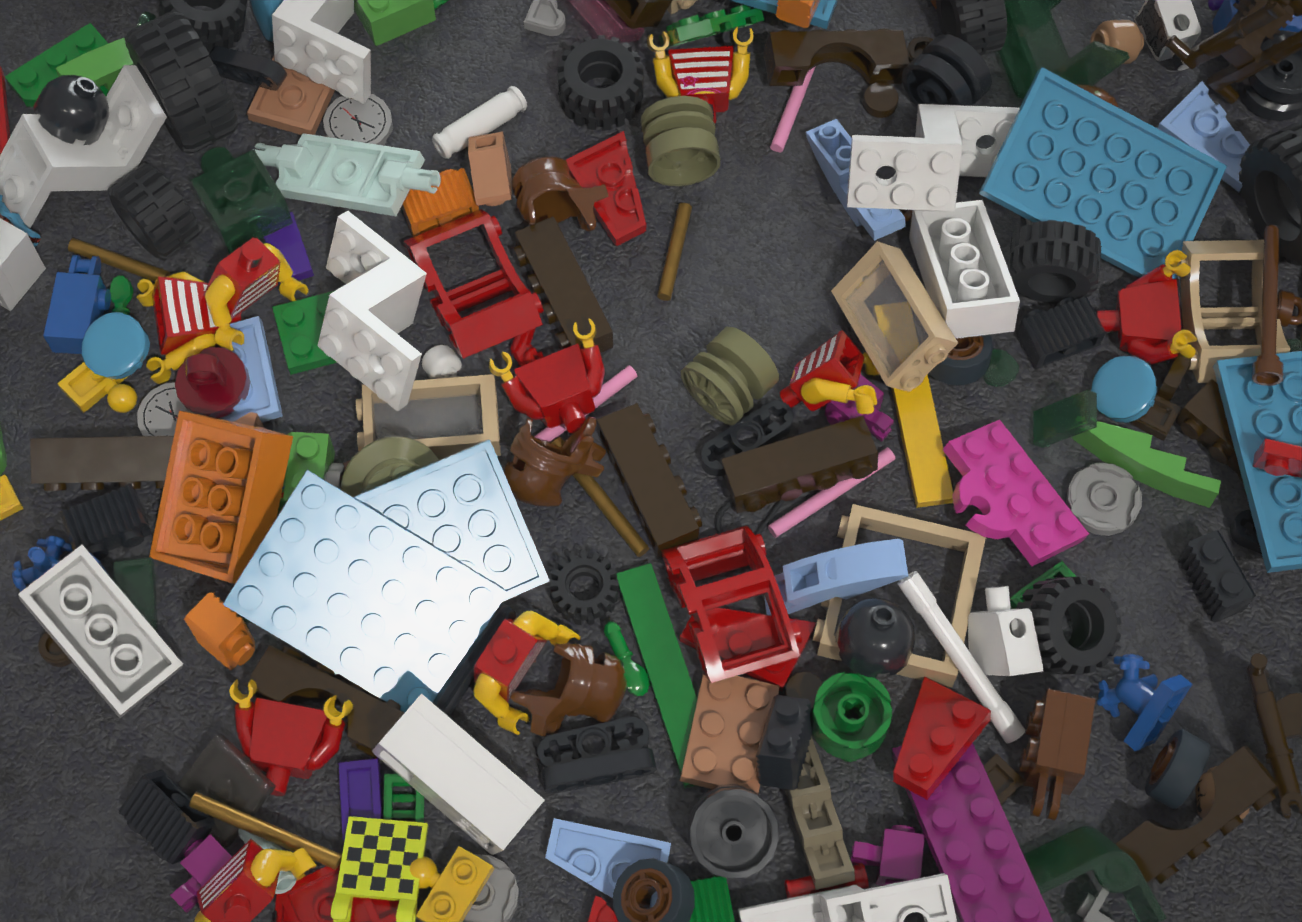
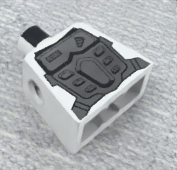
M1146 0L1134 20L1155 60L1163 61L1173 58L1178 71L1189 68L1165 44L1173 35H1176L1191 49L1201 35V27L1191 0Z

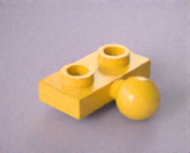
M85 362L57 383L65 395L83 413L105 395H107L109 406L119 413L131 411L137 403L135 390L127 384H120L127 377L123 379H110L95 374L86 366Z
M458 846L442 874L438 873L437 866L432 859L423 856V858L414 860L410 865V872L414 877L420 878L419 889L432 888L416 914L417 919L422 922H463L493 873V865Z

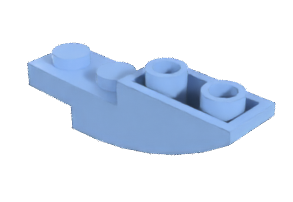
M837 119L806 131L808 142L825 177L857 227L863 225L874 241L905 227V217L899 209L847 207L852 138Z
M891 539L844 547L800 559L784 565L783 573L775 575V579L787 612L791 614L834 597L847 600L908 577L903 540ZM765 598L766 614L772 616Z

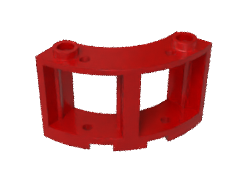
M482 209L404 241L411 261L427 273L424 287L428 293L433 291L436 297L430 300V303L441 325L445 326L448 332H452L449 335V339L463 359L543 325L539 314L543 313L544 310L536 292L531 294L512 266L498 237L502 235V230L497 218L494 215L490 217ZM481 225L501 270L446 292L426 247ZM511 290L516 295L463 318L458 314V312Z
M746 525L661 550L670 586L674 590L681 607H686L688 614H692L695 621L689 623V628L703 674L710 683L800 657L797 644L802 643L800 628L796 620L790 622L780 589L767 560L765 544L760 533L754 535L752 530ZM748 565L753 570L696 587L694 581ZM764 594L780 643L721 661L705 611Z

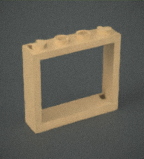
M852 504L850 517L842 515L837 537L844 539L842 548L855 545L860 527L965 552L950 624L964 643L968 616L971 612L986 537L962 529ZM834 597L821 603V606L828 607L825 620H817L813 641L820 642L818 656L842 661L839 656L840 649L837 642H835L834 635L842 598ZM944 650L942 661L911 654L907 666L898 672L897 675L922 681L925 676L942 686L952 688L958 675V669Z

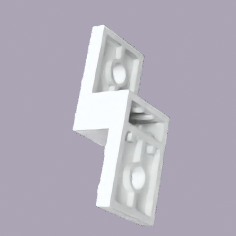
M945 873L865 890L858 885H851L738 909L740 922H904L905 917L912 912L921 913L925 922H957L948 875Z

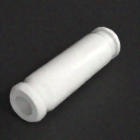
M510 86L506 92L499 93L445 127L441 133L434 134L432 142L436 150L443 158L449 159L453 153L460 152L468 147L469 137L486 135L514 118L519 111H525L527 108L526 99L517 87Z

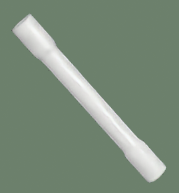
M914 571L908 574V577L901 579L897 583L915 611L925 620L981 704L991 710V722L1004 741L1011 743L1020 738L1026 730L1009 705L1002 700L937 605L936 598L919 573Z

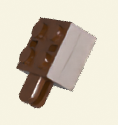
M1048 689L1041 701L1035 700L1033 711H1029L1025 725V734L1031 735V737L1029 738L1027 749L1023 748L1019 772L1025 773L1023 785L1034 788L1030 809L1031 816L1040 817L1047 790L1049 794L1046 819L1056 820L1061 794L1070 795L1085 775L1095 698Z

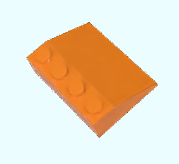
M179 411L149 558L235 584L277 518L293 436L218 418Z

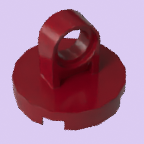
M209 347L203 349L199 354L185 359L177 371L175 388L177 397L187 410L199 415L221 418L234 412L233 407L241 399H246L251 381L248 369L236 353L225 348Z

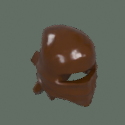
M554 156L536 158L522 165L512 179V190L517 199L516 207L530 226L553 216L557 223L570 217H578L581 229L591 231L596 227V219L593 212L594 202L609 197L605 184L592 188L581 187L576 180L571 178L566 160Z
M588 417L581 428L571 435L562 447L533 437L531 435L533 419H526L525 425L520 427L519 433L515 436L510 448V452L515 455L513 461L506 463L504 471L511 491L517 500L535 506H560L562 502L561 489L566 480L572 475L579 473L598 477L603 472L604 466L595 461L600 462L605 456L606 450L593 442L592 434L596 427V418Z
M556 643L554 652L563 656L555 688L548 692H543L537 688L529 689L526 692L512 691L510 695L513 702L528 708L532 713L530 732L540 736H545L546 733L556 734L566 715H585L595 718L601 723L608 722L616 713L626 693L625 669L621 661L609 653H601L594 659L592 646Z

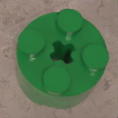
M845 672L831 676L820 686L814 700V709L812 708V730L816 742L823 750L834 757L847 762H853L871 755L881 746L891 724L892 706L890 695L879 680L859 673L844 674ZM853 712L858 715L857 720L855 718L848 719L844 716L845 714L851 715Z

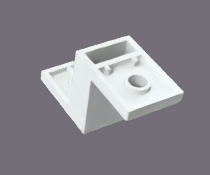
M284 0L272 14L275 61L287 69H293L309 77L315 83L324 84L338 91L346 98H352L364 104L371 95V50L338 34L354 14V0Z
M124 65L106 96L109 105L107 124L98 141L91 145H84L86 140L81 141L77 139L73 144L66 143L52 136L41 126L38 121L41 116L40 114H22L0 155V195H3L2 202H4L11 213H18L29 229L51 191L108 190V188L138 167L167 116L137 66ZM0 213L1 219L13 225L9 219H7L5 216H1Z
M918 104L915 137L852 135L847 207L955 211L959 176L987 177L1020 108ZM990 135L994 137V144L987 149L979 148L976 146V142L981 136ZM882 166H891L896 170V173L890 179L884 180L876 176V171Z
M346 211L337 218L326 269L346 285L329 295L318 347L327 356L333 358L349 371L354 378L360 380L377 394L381 400L388 403L396 411H399L408 404L422 354L401 338L398 333L413 324L427 273L357 217Z

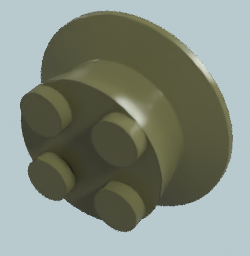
M395 436L382 438L363 447L351 459L343 474L341 490L354 497L439 461V459L430 448L417 440Z

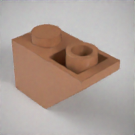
M503 132L469 137L468 155L476 205L498 206L507 200H512V169Z

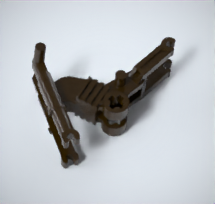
M1239 0L1238 4L1236 2L1233 4L1238 12L1225 29L1203 40L1199 45L1191 49L1176 35H1173L1166 42L1165 46L1190 69H1194L1219 55L1226 58L1231 64L1211 75L1207 79L1206 84L1229 104H1233L1238 100L1239 93L1230 84L1234 82L1238 84L1302 50V30L1279 43L1273 44L1272 47L1264 51L1260 49L1265 37L1272 41L1274 39L1273 35H1278L1281 32L1279 29L1281 27L1285 28L1288 25L1285 23L1287 20L1291 22L1294 19L1293 15L1296 17L1302 15V0Z
M1256 653L1251 657L1247 668V676L1254 697L1253 704L1267 751V754H1265L1266 763L1271 765L1274 779L1280 785L1277 787L1281 801L1282 815L1285 819H1290V806L1292 805L1298 806L1299 813L1302 815V794L1292 761L1294 753L1293 749H1289L1287 739L1302 738V693L1289 694L1276 702L1274 693L1270 691L1267 681L1269 679V672L1265 669L1267 658L1261 653Z

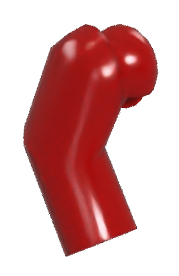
M536 328L515 336L510 351L520 366L544 357L541 351L537 352L536 348L531 344Z

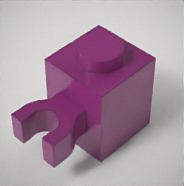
M860 374L858 385L852 390L863 385L872 386L877 397V405H874V412L870 414L858 413L855 401L848 400L847 403L831 401L826 405L825 416L829 424L833 425L863 415L869 431L882 442L891 433L892 429L890 427L894 420L879 411L884 392Z
M893 825L891 829L885 828L881 836L880 846L854 841L851 863L857 865L862 862L864 865L878 866L876 885L884 886L918 879L921 877L925 834L915 833V828L905 825Z
M211 834L205 840L199 839L194 842L185 852L184 856L186 858L180 862L192 878L177 888L170 896L186 913L197 904V891L232 858Z

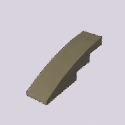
M811 736V740H809L810 746H808V752H806V758H804L805 764H803V770H801V776H799L798 788L795 790L785 789L815 889L818 890L855 881V873L843 841V830L831 799V788Z

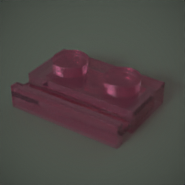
M568 0L599 35H605V39L611 40L612 37L620 39V43L639 41L645 32L643 28L631 29L605 0Z

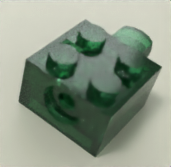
M216 147L203 155L201 166L204 174L190 181L201 208L229 254L252 238L261 239L293 223L284 196L255 150L234 158L228 149Z

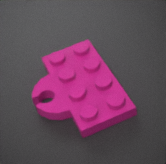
M1001 420L949 441L943 448L944 453L963 476L957 483L952 495L956 513H962L968 505H973L983 514L976 513L968 521L966 526L970 530L983 537L992 539L1009 537L1031 566L1037 565L1083 542L1089 535Z

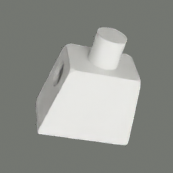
M1008 586L985 588L987 611L972 612L968 616L969 652L985 675L1014 676L1042 672L1043 664L1030 609H1011Z

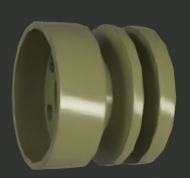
M677 96L657 101L646 108L641 115L643 141L646 145L648 175L653 181L668 186H685L704 181L716 173L720 167L721 159L718 141L715 137L713 111L708 102L698 97Z
M726 326L706 345L707 353H698L693 358V362H689L681 370V379L693 399L706 412L724 424L734 425L743 417V413L748 412L753 407V399H761L779 381V373L768 353L753 338L735 327Z

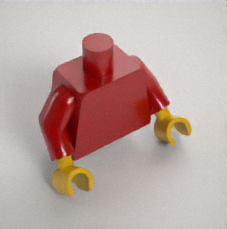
M1174 250L1170 252L1165 259V265L1158 266L1118 291L1116 310L1096 311V315L1105 332L1118 331L1119 349L1129 352V354L1149 364L1176 358L1179 353L1185 358H1192L1196 353V350L1188 343L1197 341V338L1189 330H1181L1177 279H1172L1173 274L1184 277L1190 273L1191 268L1188 264L1182 263L1177 266L1181 260L1187 258V255L1182 251Z
M589 319L591 332L588 335H580L578 333L576 322L573 326L574 334L577 339L582 341L584 348L580 349L579 344H575L514 369L515 376L510 371L512 359L508 353H501L503 360L507 364V367L504 369L496 368L493 360L490 359V372L502 378L504 382L501 385L516 411L534 420L541 419L548 428L564 424L566 430L570 433H575L586 421L584 415L593 412L595 409L593 398L600 394L605 376L599 346L594 345L593 341L596 327L591 319Z
M236 679L231 685L229 692L231 698L237 702L235 705L236 732L243 753L250 759L255 769L267 772L262 791L275 796H285L290 776L309 779L313 771L320 770L339 751L345 726L342 718L352 711L353 704L350 700H347L343 704L342 712L337 711L334 705L336 695L325 702L324 710L256 698L254 704L250 702V699L257 691L256 682L251 679L248 682L249 694H242L238 690V679Z

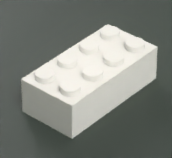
M983 200L956 203L955 211L913 210L909 239L927 293L954 337L964 338L1014 332L1020 300Z
M83 545L75 549L18 594L24 606L119 718L123 717L182 669L183 663Z

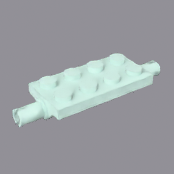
M303 133L297 144H283L282 147L257 143L255 145L256 149H253L251 154L255 165L277 167L279 170V178L273 187L279 197L390 216H397L410 189L434 194L437 191L436 187H439L441 182L438 171L421 169L425 159L420 151Z

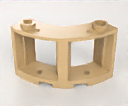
M1264 240L1183 241L1182 252L1187 255V258L1181 260L1177 266L1186 263L1191 268L1187 276L1181 277L1183 329L1189 330L1197 338V341L1188 343L1196 350L1194 357L1188 358L1191 363L1187 369L1193 370L1198 383H1208L1211 379L1217 382L1213 368L1217 360L1261 355ZM1252 260L1253 307L1200 308V261ZM1277 319L1276 354L1290 352V347L1285 339L1280 319ZM1204 329H1255L1258 345L1209 346Z

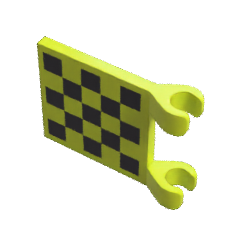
M349 816L337 888L331 908L333 922H350L353 897L399 901L396 922H416L420 878H416L411 874L410 865L414 860L424 856L428 823Z

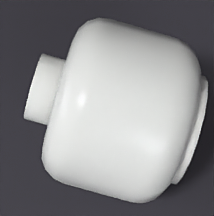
M437 345L430 348L422 359V367L430 379L456 377L457 371L462 366L460 358L447 345Z

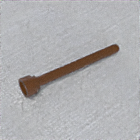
M1273 224L1268 225L1264 230L1261 355L1257 357V361L1252 365V380L1264 386L1281 383L1284 370L1283 363L1280 361L1279 356L1276 355L1279 228Z

